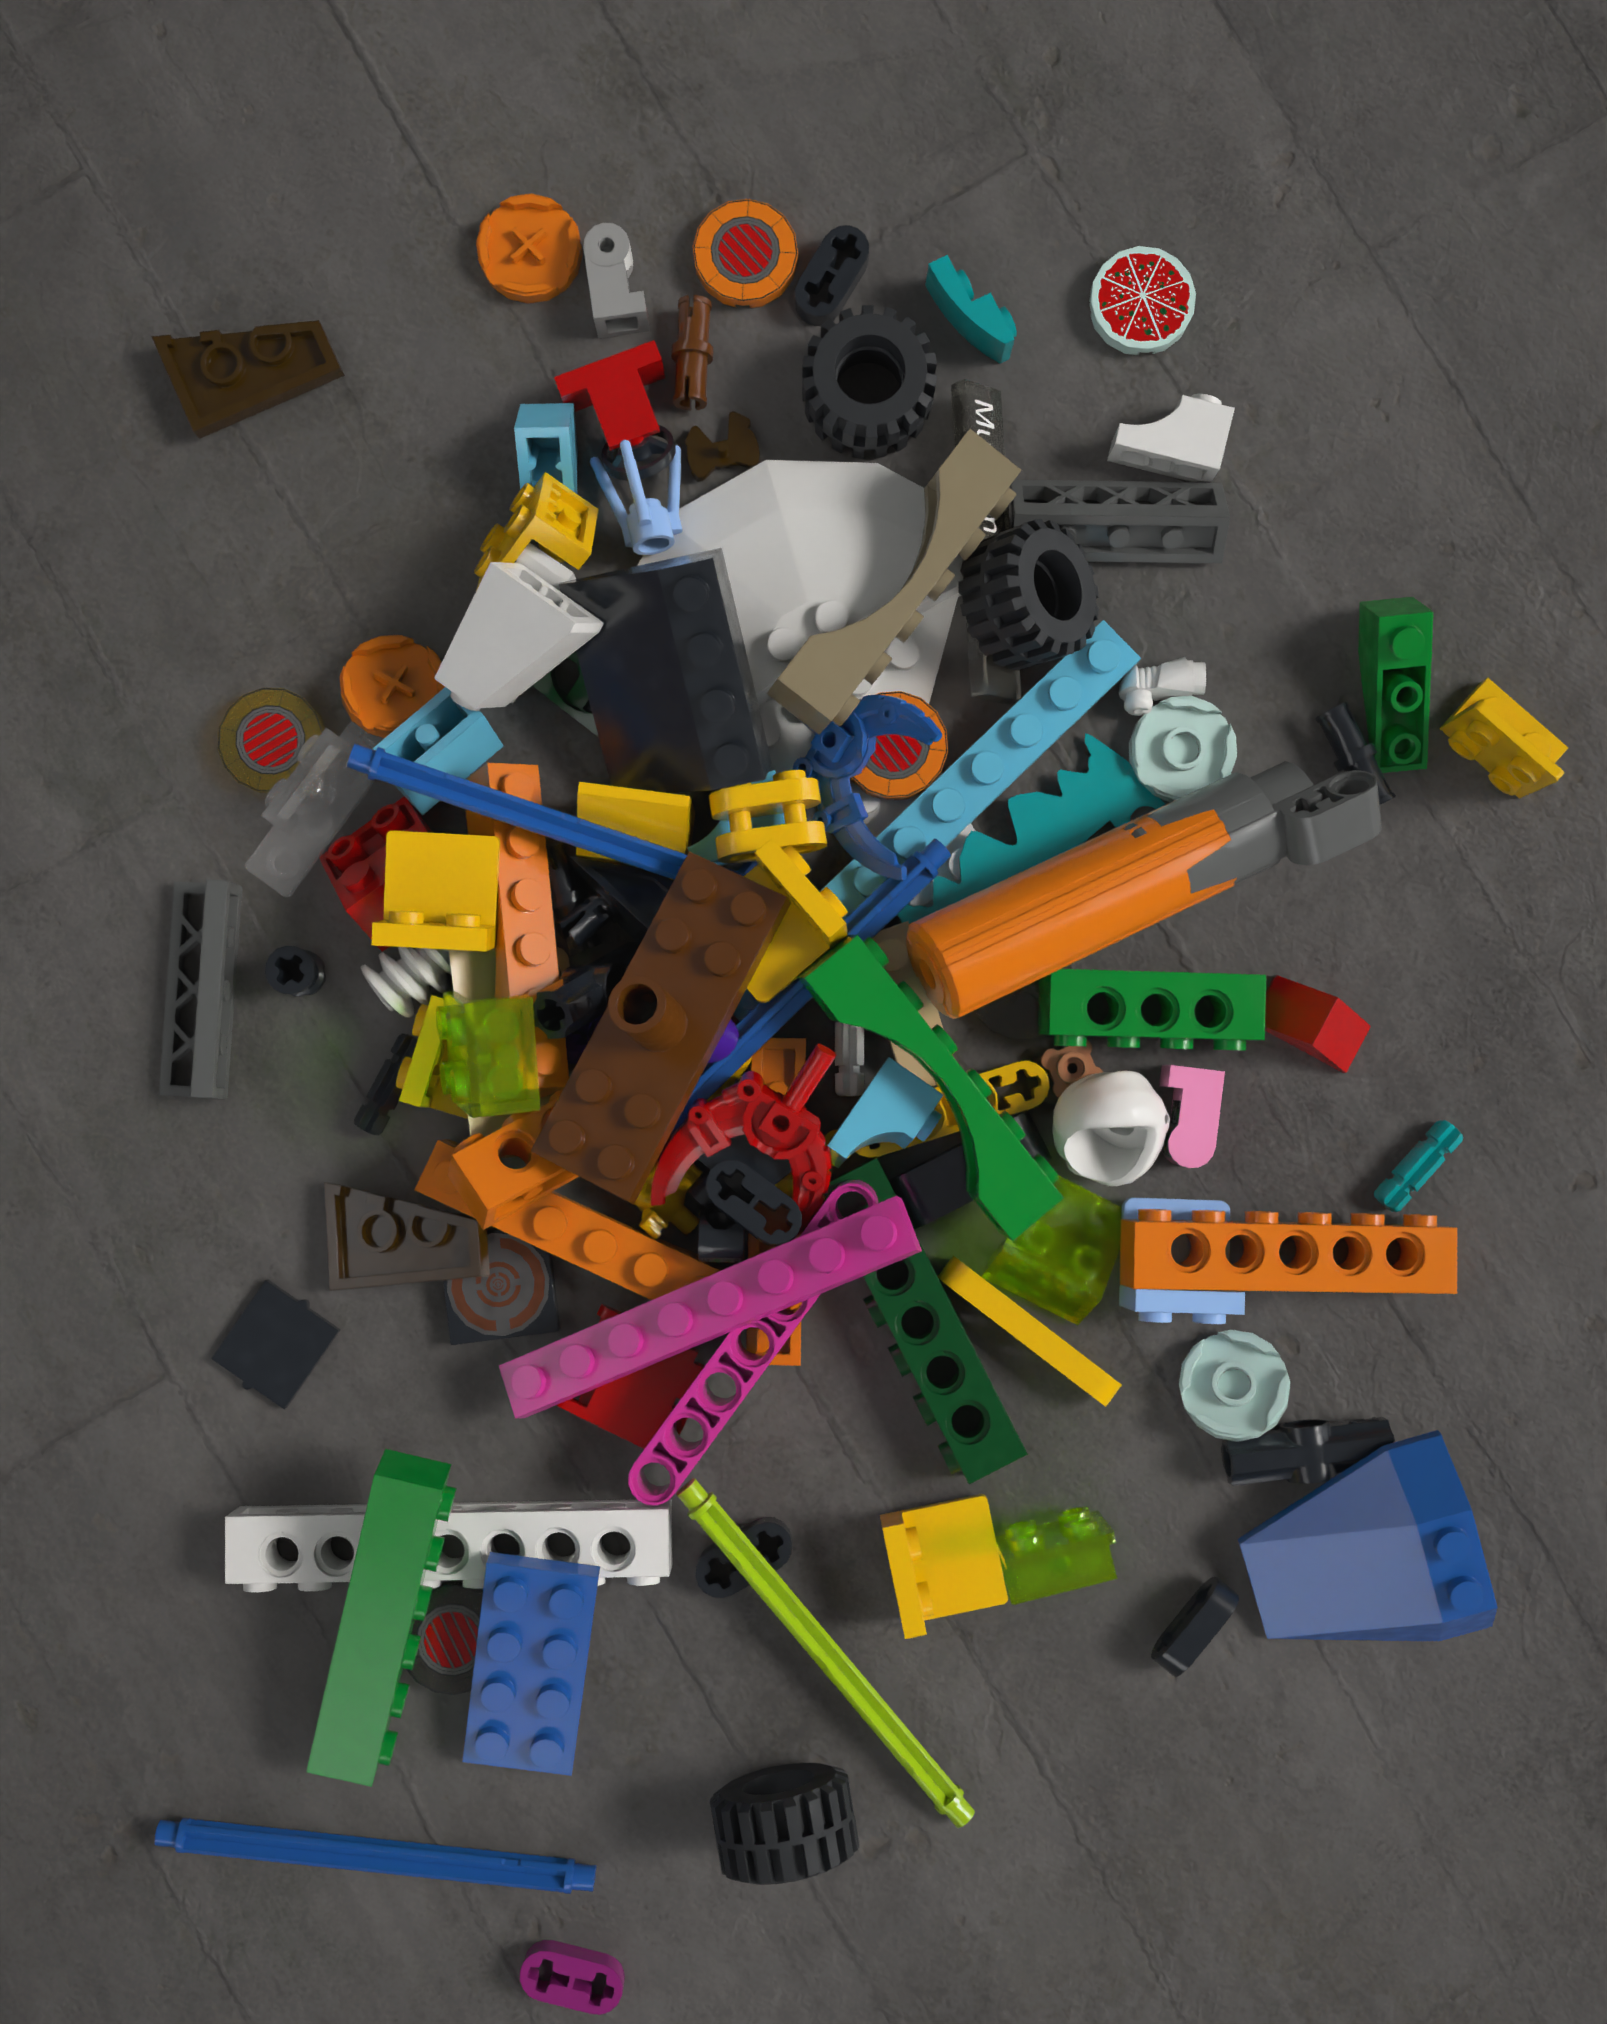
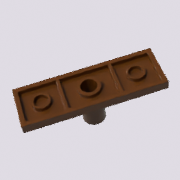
M689 851L624 976L613 988L609 996L608 1006L531 1152L634 1204L791 904L788 897Z

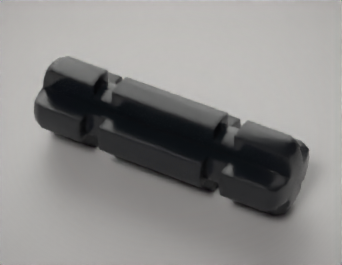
M404 1033L397 1037L390 1051L394 1053L393 1057L385 1060L366 1096L370 1099L368 1104H362L354 1118V1124L359 1129L372 1135L383 1133L390 1119L387 1113L389 1110H395L402 1089L396 1087L401 1063L406 1056L412 1058L417 1038Z

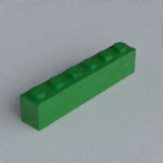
M389 1449L384 1450L373 1477L306 1770L307 1773L372 1787L379 1764L390 1766L398 1732L388 1729L391 1717L401 1719L410 1684L400 1682L403 1668L413 1670L421 1636L411 1634L414 1620H425L433 1587L425 1586L423 1582L426 1570L436 1572L445 1540L443 1537L435 1536L438 1520L448 1522L457 1490L455 1487L447 1486L452 1464Z

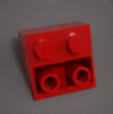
M405 796L394 804H389L379 809L372 817V820L351 835L337 839L329 847L328 851L319 857L344 909L371 940L372 922L383 920L387 833L389 831L433 833L416 808ZM377 946V947L383 952L384 950H386V949L389 948L390 946Z

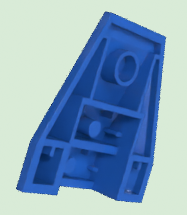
M1439 1430L1382 1446L1238 1538L1267 1639L1442 1641L1493 1626L1498 1607L1472 1508Z

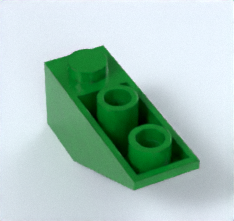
M1414 597L1363 601L1359 604L1358 656L1369 744L1374 743L1378 751L1373 756L1382 773L1427 769L1433 611Z

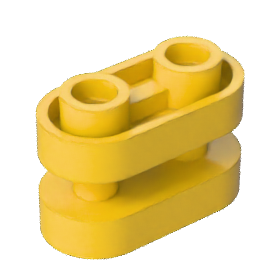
M804 770L779 772L773 775V781L746 783L721 788L709 795L712 819L720 821L729 820L731 831L715 838L718 862L741 863L756 861L754 852L771 838L782 850L791 845L799 854L814 852L827 847L824 823L820 821H807L805 809L819 805L821 799L818 780L806 778ZM784 813L785 824L752 829L751 818Z

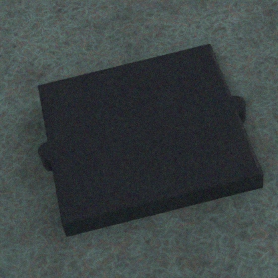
M265 1280L211 1359L243 1381L242 1386L244 1389L254 1388L281 1408L286 1409L341 1329L310 1309V1302L307 1299L299 1301L270 1280Z

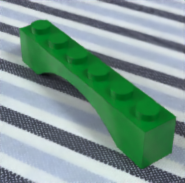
M847 935L797 976V978L830 1020L858 1026L887 1038L910 1054L934 1079L950 1104L961 1132L966 1160V1191L997 1231L1014 1241L1064 1199L1054 1186V1183L1059 1180L1058 1174L1039 1153L1032 1158L1020 1142L1026 1137L1020 1125L1008 1112L1003 1111L1000 1115L986 1099L992 1094L987 1083L973 1068L965 1072L952 1056L958 1051V1048L946 1031L938 1024L932 1029L918 1012L924 1007V1004L915 991L905 981H901L897 985L884 969L890 961L878 944L869 936L862 941L858 935Z

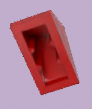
M1275 975L1266 990L1265 1031L1334 1069L1346 1073L1371 1026L1338 997Z

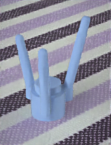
M622 440L620 442V449L634 501L629 507V515L600 459L593 457L590 460V464L622 529L625 546L632 547L633 551L640 555H654L664 552L674 545L673 535L683 531L679 517L681 448L676 445L675 456L669 463L666 509L661 506V502L658 499L645 498L631 444L628 440Z

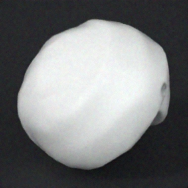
M1133 1071L1091 1074L1072 1083L1059 1097L1053 1115L1052 1132L1054 1145L1059 1155L1065 1159L1068 1169L1074 1174L1107 1186L1130 1184L1145 1174L1157 1159L1164 1144L1170 1118L1163 1100L1142 1074Z

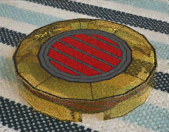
M260 688L242 695L227 709L219 726L217 748L224 768L238 783L259 793L285 795L302 789L318 774L323 764L322 759L325 755V748L327 749L328 735L321 716L303 697L284 688Z

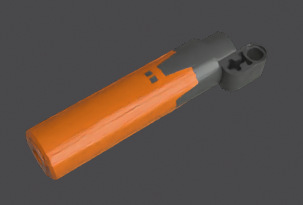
M1287 761L1252 777L1235 772L908 924L909 930L906 936V945L916 977H919L927 997L936 1009L951 1019L960 1018L1273 867L1280 862V859L1286 856L1291 862L1298 865H1315L1328 861L1375 838L1382 831L1377 777L1366 771L1354 770L1337 774L1313 785L1302 769L1294 763Z

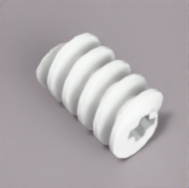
M398 947L401 957L398 961H395L384 952L378 955L383 969L379 974L365 964L360 968L373 991L390 1011L394 1009L404 1017H411L414 1015L411 997L421 1004L428 1005L431 998L429 985L441 993H446L450 990L447 973L451 974L448 949Z

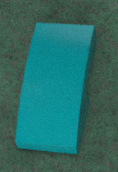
M948 255L929 263L925 286L945 318L971 345L999 364L1009 360L1015 340L1014 337L1017 336V330L1008 309L1004 306L998 308L991 292L971 302L974 299V292L969 278L962 269L955 270Z

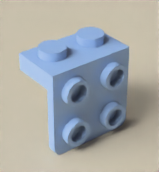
M1131 1197L1122 1204L1121 1219H1138V1209L1171 1210V1220H1192V1210L1225 1211V1221H1230V1207L1226 1202L1220 1200ZM1185 1234L1178 1236L1171 1246L1172 1257L1178 1264L1186 1260L1191 1251L1190 1241ZM1230 1240L1228 1241L1225 1248V1254L1228 1261L1230 1251ZM1120 1285L1119 1306L1139 1312L1138 1320L1144 1322L1169 1323L1172 1322V1313H1192V1322L1226 1324V1314H1245V1292L1235 1290L1133 1289Z

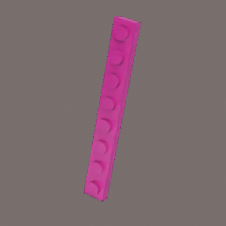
M894 1196L499 1365L515 1418H526L921 1252L922 1249L902 1198Z

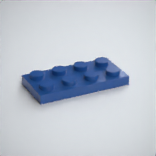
M494 1552L489 1553L486 1563L462 1762L572 1776L600 1566Z

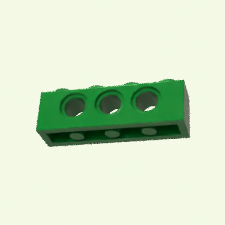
M1060 969L1039 979L1038 1034L1054 1035V1046H1087V1036H1107V1047L1140 1048V1037H1159L1160 1048L1193 1049V1039L1197 1038L1213 1039V1050L1246 1051V1040H1265L1266 975ZM1096 993L1102 995L1109 1006L1107 1017L1099 1024L1094 1023L1087 1013L1088 1001ZM1149 995L1154 996L1161 1005L1160 1018L1153 1025L1146 1023L1141 1015V1005ZM1202 997H1206L1212 1003L1214 1009L1213 1018L1206 1026H1202L1196 1020L1194 1014L1195 1005Z

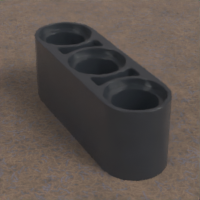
M1026 1110L1012 1116L1026 1134V1137L1020 1142L1032 1158L1039 1153L1049 1162L1052 1156L1029 1111ZM962 1142L889 1180L896 1196L903 1200L913 1229L922 1227L973 1201L966 1191V1160Z

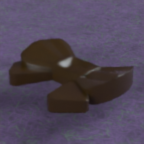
M735 411L730 412L728 439L714 443L698 426H693L690 429L685 445L689 469L697 482H703L715 469L736 464L750 469L760 463L759 444L755 435L749 429L751 427L749 418Z

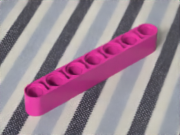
M847 1180L840 1183L832 1191L800 1237L844 1218L837 1207L838 1199L843 1193L852 1191L862 1194L867 1200L869 1208L878 1204L875 1190L861 1180ZM820 1294L802 1301V1304L792 1310L783 1309L733 1330L727 1335L633 1464L629 1472L628 1485L631 1493L638 1501L646 1505H660L667 1502L676 1493ZM749 1327L763 1330L769 1340V1349L760 1354L747 1351L740 1340L741 1332ZM717 1372L729 1375L735 1382L736 1393L728 1398H720L714 1395L708 1385V1377ZM684 1417L696 1420L702 1427L703 1438L696 1442H688L682 1439L677 1432L676 1421ZM651 1462L663 1465L670 1474V1483L664 1486H656L650 1483L644 1474V1465Z

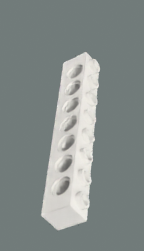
M672 1499L660 1505H646L638 1500L453 1503L448 1522L438 1520L435 1536L440 1537L450 1534L458 1537L464 1545V1556L450 1558L442 1552L436 1572L426 1570L423 1585L437 1588L441 1586V1580H463V1587L484 1588L486 1563L489 1553H498L494 1547L493 1539L495 1535L501 1533L509 1534L518 1541L520 1553L517 1556L600 1566L598 1586L605 1584V1578L627 1577V1583L636 1586L658 1584L660 1577H669L673 1565ZM367 1504L238 1507L225 1516V1584H243V1591L266 1592L276 1589L277 1583H298V1590L322 1591L330 1589L332 1582H350ZM557 1532L567 1534L575 1544V1552L564 1557L554 1554L548 1546V1536ZM608 1532H620L629 1540L630 1550L623 1555H612L604 1549L602 1536ZM279 1537L289 1538L296 1544L299 1553L297 1561H288L280 1556L277 1550V1540ZM332 1537H344L352 1544L354 1549L352 1560H342L335 1556L331 1549Z

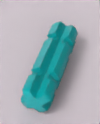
M1446 1120L1436 1121L1425 1134L1428 1139L1423 1142L1419 1141L1392 1171L1394 1177L1389 1180L1386 1178L1374 1191V1197L1382 1206L1391 1212L1401 1211L1412 1198L1409 1193L1414 1190L1418 1192L1445 1161L1443 1155L1448 1152L1451 1154L1463 1141V1135L1453 1124Z

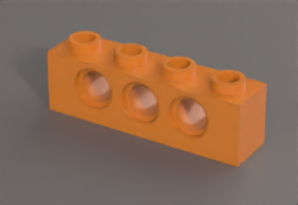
M563 1090L556 1091L550 1097L549 1103L534 1111H531L530 1108H523L509 1116L503 1122L501 1129L486 1137L482 1133L472 1135L454 1149L448 1177L482 1230L579 1177L531 1152ZM505 1155H515L520 1157L526 1163V1166L520 1169L508 1168L499 1158Z

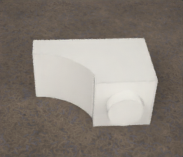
M1194 394L1191 397L1182 395L1174 412L1159 421L1143 425L1120 423L1113 437L1107 461L1190 482H1212L1220 470L1235 408L1221 405L1222 402L1218 398L1207 394Z

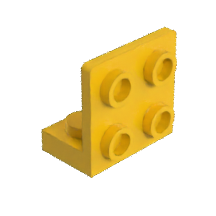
M544 472L534 487L529 483L524 484L510 506L509 510L513 512V515L505 527L498 523L495 524L481 545L480 551L484 554L474 570V574L480 577L477 589L490 562L514 563L532 539L538 542L540 549L557 562L564 563L566 561L579 570L592 552L598 508L546 472Z
M1489 678L1479 683L1440 728L1441 731L1450 737L1448 743L1451 748L1468 760L1475 759L1490 772L1488 777L1491 783L1505 794L1516 795L1520 799L1556 783L1564 774V771L1555 763L1566 752L1568 747Z
M389 831L386 835L383 920L372 922V945L484 952L496 948L500 839L497 836Z
M984 1494L880 1515L905 1639L927 1635L924 1623L926 1620L1007 1603L1008 1595L988 1500Z

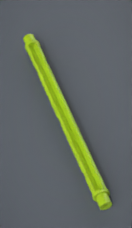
M695 1478L683 1485L676 1495L688 1508L687 1515L690 1519L697 1521L933 1801L936 1811L941 1815L945 1814L957 1828L966 1825L972 1819L975 1811L963 1797V1789L951 1781L718 1504L714 1493H707Z

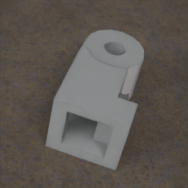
M614 223L595 225L587 232L584 238L583 249L593 319L598 339L650 331L644 291L630 292L628 278L633 271V257L627 233Z

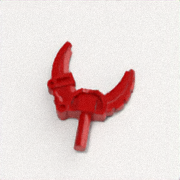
M817 1044L785 1095L766 1086L758 1072L748 1071L741 1076L738 1083L722 1090V1095L710 1101L704 1098L696 1099L688 1113V1121L674 1134L660 1157L652 1183L651 1206L665 1204L666 1196L676 1193L683 1176L702 1154L705 1153L708 1158L730 1146L732 1142L730 1138L745 1134L749 1144L761 1153L769 1155L773 1159L789 1160L793 1176V1200L799 1206L802 1214V1225L797 1235L802 1233L813 1219L812 1215H816L825 1200L824 1194L828 1192L831 1172L829 1170L832 1166L829 1146H825L826 1139L820 1131V1118L807 1111L804 1105L836 1058V1054L828 1047Z

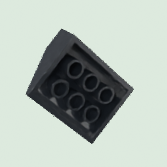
M722 548L574 579L559 584L561 593L604 623L600 632L576 650L611 786L663 793L716 790L766 779L772 761Z

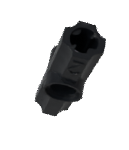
M629 942L588 965L567 967L559 981L537 992L536 1001L529 1007L533 1026L545 1032L548 1039L565 1038L603 1015L608 1006L609 996L613 988L621 981L640 944L638 942Z
M1384 1417L1353 1419L1336 1423H1329L1327 1420L1307 1419L1283 1423L1280 1425V1429L1267 1431L1254 1439L1239 1442L1222 1439L1221 1453L1227 1480L1232 1486L1287 1479L1290 1483L1298 1484L1320 1483L1329 1481L1336 1476V1473L1345 1471L1382 1446L1394 1443L1395 1437L1390 1428L1389 1420Z

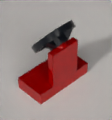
M655 340L554 377L562 403H574V412L593 405L607 441L602 449L601 458L605 470L610 476L628 481L621 449H619L613 464L609 462L612 453L620 447L622 440L630 442L636 462L643 461L652 454H662L655 461L638 467L640 479L657 474L673 460L676 453L673 436L667 428L658 425L644 389L646 385L665 379L662 358ZM651 436L661 437L668 442V444Z

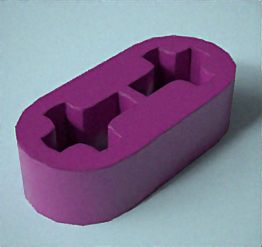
M542 1940L531 1946L524 1957L520 1969V1983L527 1995L537 2001L589 2014L602 2015L612 2011L622 1997L625 1973L620 1962L609 1954L555 1940ZM543 1959L553 1962L552 1969L555 1973H552L549 1981L539 1979L540 1972L537 1968L540 1967ZM596 1973L607 1975L606 1984L608 1986H605L602 1994L592 1992L593 1986L590 1981L594 1980Z

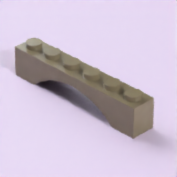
M969 429L924 488L925 521L922 543L912 572L901 590L890 602L867 618L836 631L811 635L766 694L818 735L821 734L831 721L841 727L861 701L853 695V692L862 680L865 679L872 685L893 659L884 652L893 639L896 637L904 643L924 618L916 610L926 596L934 602L939 598L955 577V574L947 568L956 556L959 555L966 561L986 536V533L978 527L989 514L997 520L1017 495L1009 486L1021 472V469L972 429Z

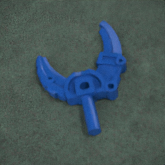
M885 695L863 696L841 727L831 721L820 735L808 727L815 734L811 742L812 746L805 757H800L794 762L793 770H804L806 778L818 780L821 803L817 805L819 811L813 815L812 821L823 822L825 832L833 833L851 857L864 867L884 877L907 880V868L899 865L896 853L881 844L865 825L863 820L868 818V814L860 794L852 793L850 778L862 773L870 756L875 752L877 736L889 734L903 735L931 745L942 738V733L930 717H925V713L911 703H907L906 700Z

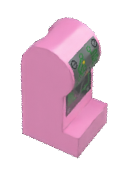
M1162 1065L1159 1086L1174 1088L1171 1121L1161 1149L1165 1158L1172 1164L1186 1168H1199L1208 1163L1213 1157L1217 1141L1225 1071Z

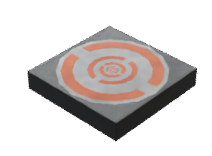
M499 1229L487 1230L490 1276L443 1281L451 1345L552 1333L561 1330L552 1254Z

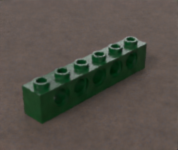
M874 1157L831 1179L828 1192L824 1194V1202L840 1183L847 1180H861L869 1184L876 1192L878 1203L896 1196L878 1159ZM849 1191L839 1197L837 1207L840 1214L845 1218L863 1208H868V1203L862 1194ZM920 1244L921 1252L902 1259L906 1264L907 1273L905 1279L896 1286L883 1285L878 1281L876 1271L864 1275L863 1277L872 1294L863 1298V1301L877 1328L888 1324L897 1342L888 1347V1350L901 1376L904 1377L911 1372L913 1373L922 1392L912 1397L926 1425L929 1426L937 1421L947 1441L937 1446L951 1474L954 1475L962 1470L970 1485L1028 1455ZM921 1306L930 1311L931 1324L921 1334H909L901 1326L902 1316L909 1308ZM941 1355L951 1357L956 1363L953 1377L944 1383L931 1381L926 1375L929 1362ZM963 1405L975 1406L981 1413L978 1425L970 1431H959L951 1423L953 1413Z

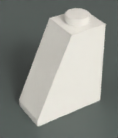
M490 562L434 679L452 691L450 694L452 700L466 709L480 711L481 708L506 707L597 635L604 623L521 563Z

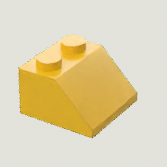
M579 782L578 818L688 855L687 847L691 846L695 820V810L690 796ZM576 847L577 857L635 867Z

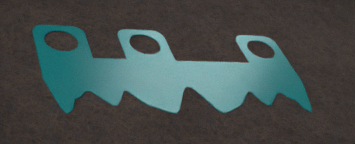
M1085 733L1084 742L1091 755L1088 759L1089 770L1087 773H1079L1060 769L1057 772V778L1062 792L1061 797L1041 792L1019 794L1008 799V808L1017 836L1016 845H1008L981 832L971 831L965 839L959 858L961 883L957 884L945 877L936 876L933 879V905L931 907L921 905L912 907L908 904L898 913V917L901 923L909 921L910 924L1084 843L1109 820L1117 828L1130 822L1131 815L1137 808L1149 806L1158 809L1165 804L1139 782L1132 765L1126 759L1095 737Z

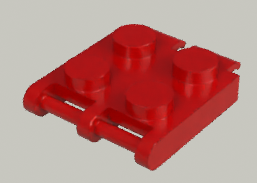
M601 1304L597 1315L601 1317L598 1323L622 1312L608 1305ZM691 1348L581 1394L579 1400L572 1398L557 1404V1406L645 1449L676 1407L673 1405L676 1398L681 1399L705 1365L695 1361L699 1350ZM684 1417L676 1421V1429L679 1436L688 1418Z

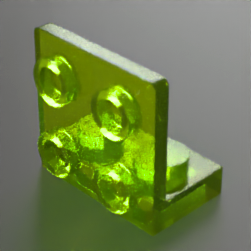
M456 991L444 992V1006L436 1007L438 1037L440 1040L447 1039L448 1061L440 1063V1081L443 1094H451L452 1102L472 1118L540 1111L533 997L519 995L470 1000Z
M1059 1176V1180L1054 1183V1186L1064 1199L1014 1241L1005 1237L989 1258L981 1277L1078 1326L1102 1300L1120 1250L1122 1207Z
M1086 1506L1070 1508L1057 1514L1058 1521L1037 1526L1036 1520H1023L1007 1525L1004 1528L1005 1534L995 1536L1011 1605L1118 1579L1109 1545L1117 1543L1115 1533L1098 1510L1090 1512L1089 1507Z

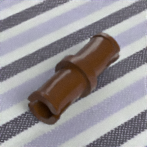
M688 295L678 300L677 341L672 344L671 350L672 360L676 363L673 405L689 411L692 410V400H695L696 410L704 409L707 406V368L713 361L714 353L713 346L709 343L712 302L708 298L699 295H693V307H690V297Z

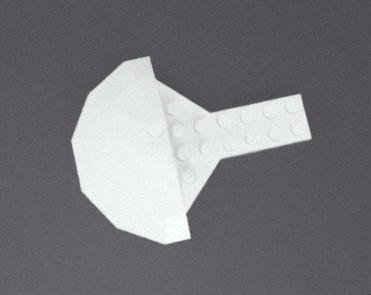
M765 460L679 508V517L683 531L673 535L674 545L661 553L643 555L637 565L722 548L772 761L769 772L775 770L776 773L793 770L794 762L800 757H805L808 753L815 734L766 693L811 635L836 631L870 616L897 595L911 574L922 543L925 521L924 488L879 463ZM980 525L978 528L981 529L984 533H986L983 527ZM957 555L947 568L955 574V577L939 598L934 602L926 596L916 609L924 618L908 639L903 643L895 637L884 651L893 658L872 685L863 679L853 692L854 696L862 700L863 696L876 695L880 692L902 691L920 697L929 704L958 597L961 596L958 593V581L963 580L960 572L962 562L964 561L962 557ZM850 780L852 793L860 794L868 814V818L863 821L875 838L923 793L921 792L906 800H887L866 794ZM972 824L968 825L946 847L951 857L937 870L939 873L937 876L945 877L957 884L961 883L959 858L965 839L971 831H975ZM933 880L909 905L912 907L918 905L931 907L933 905Z

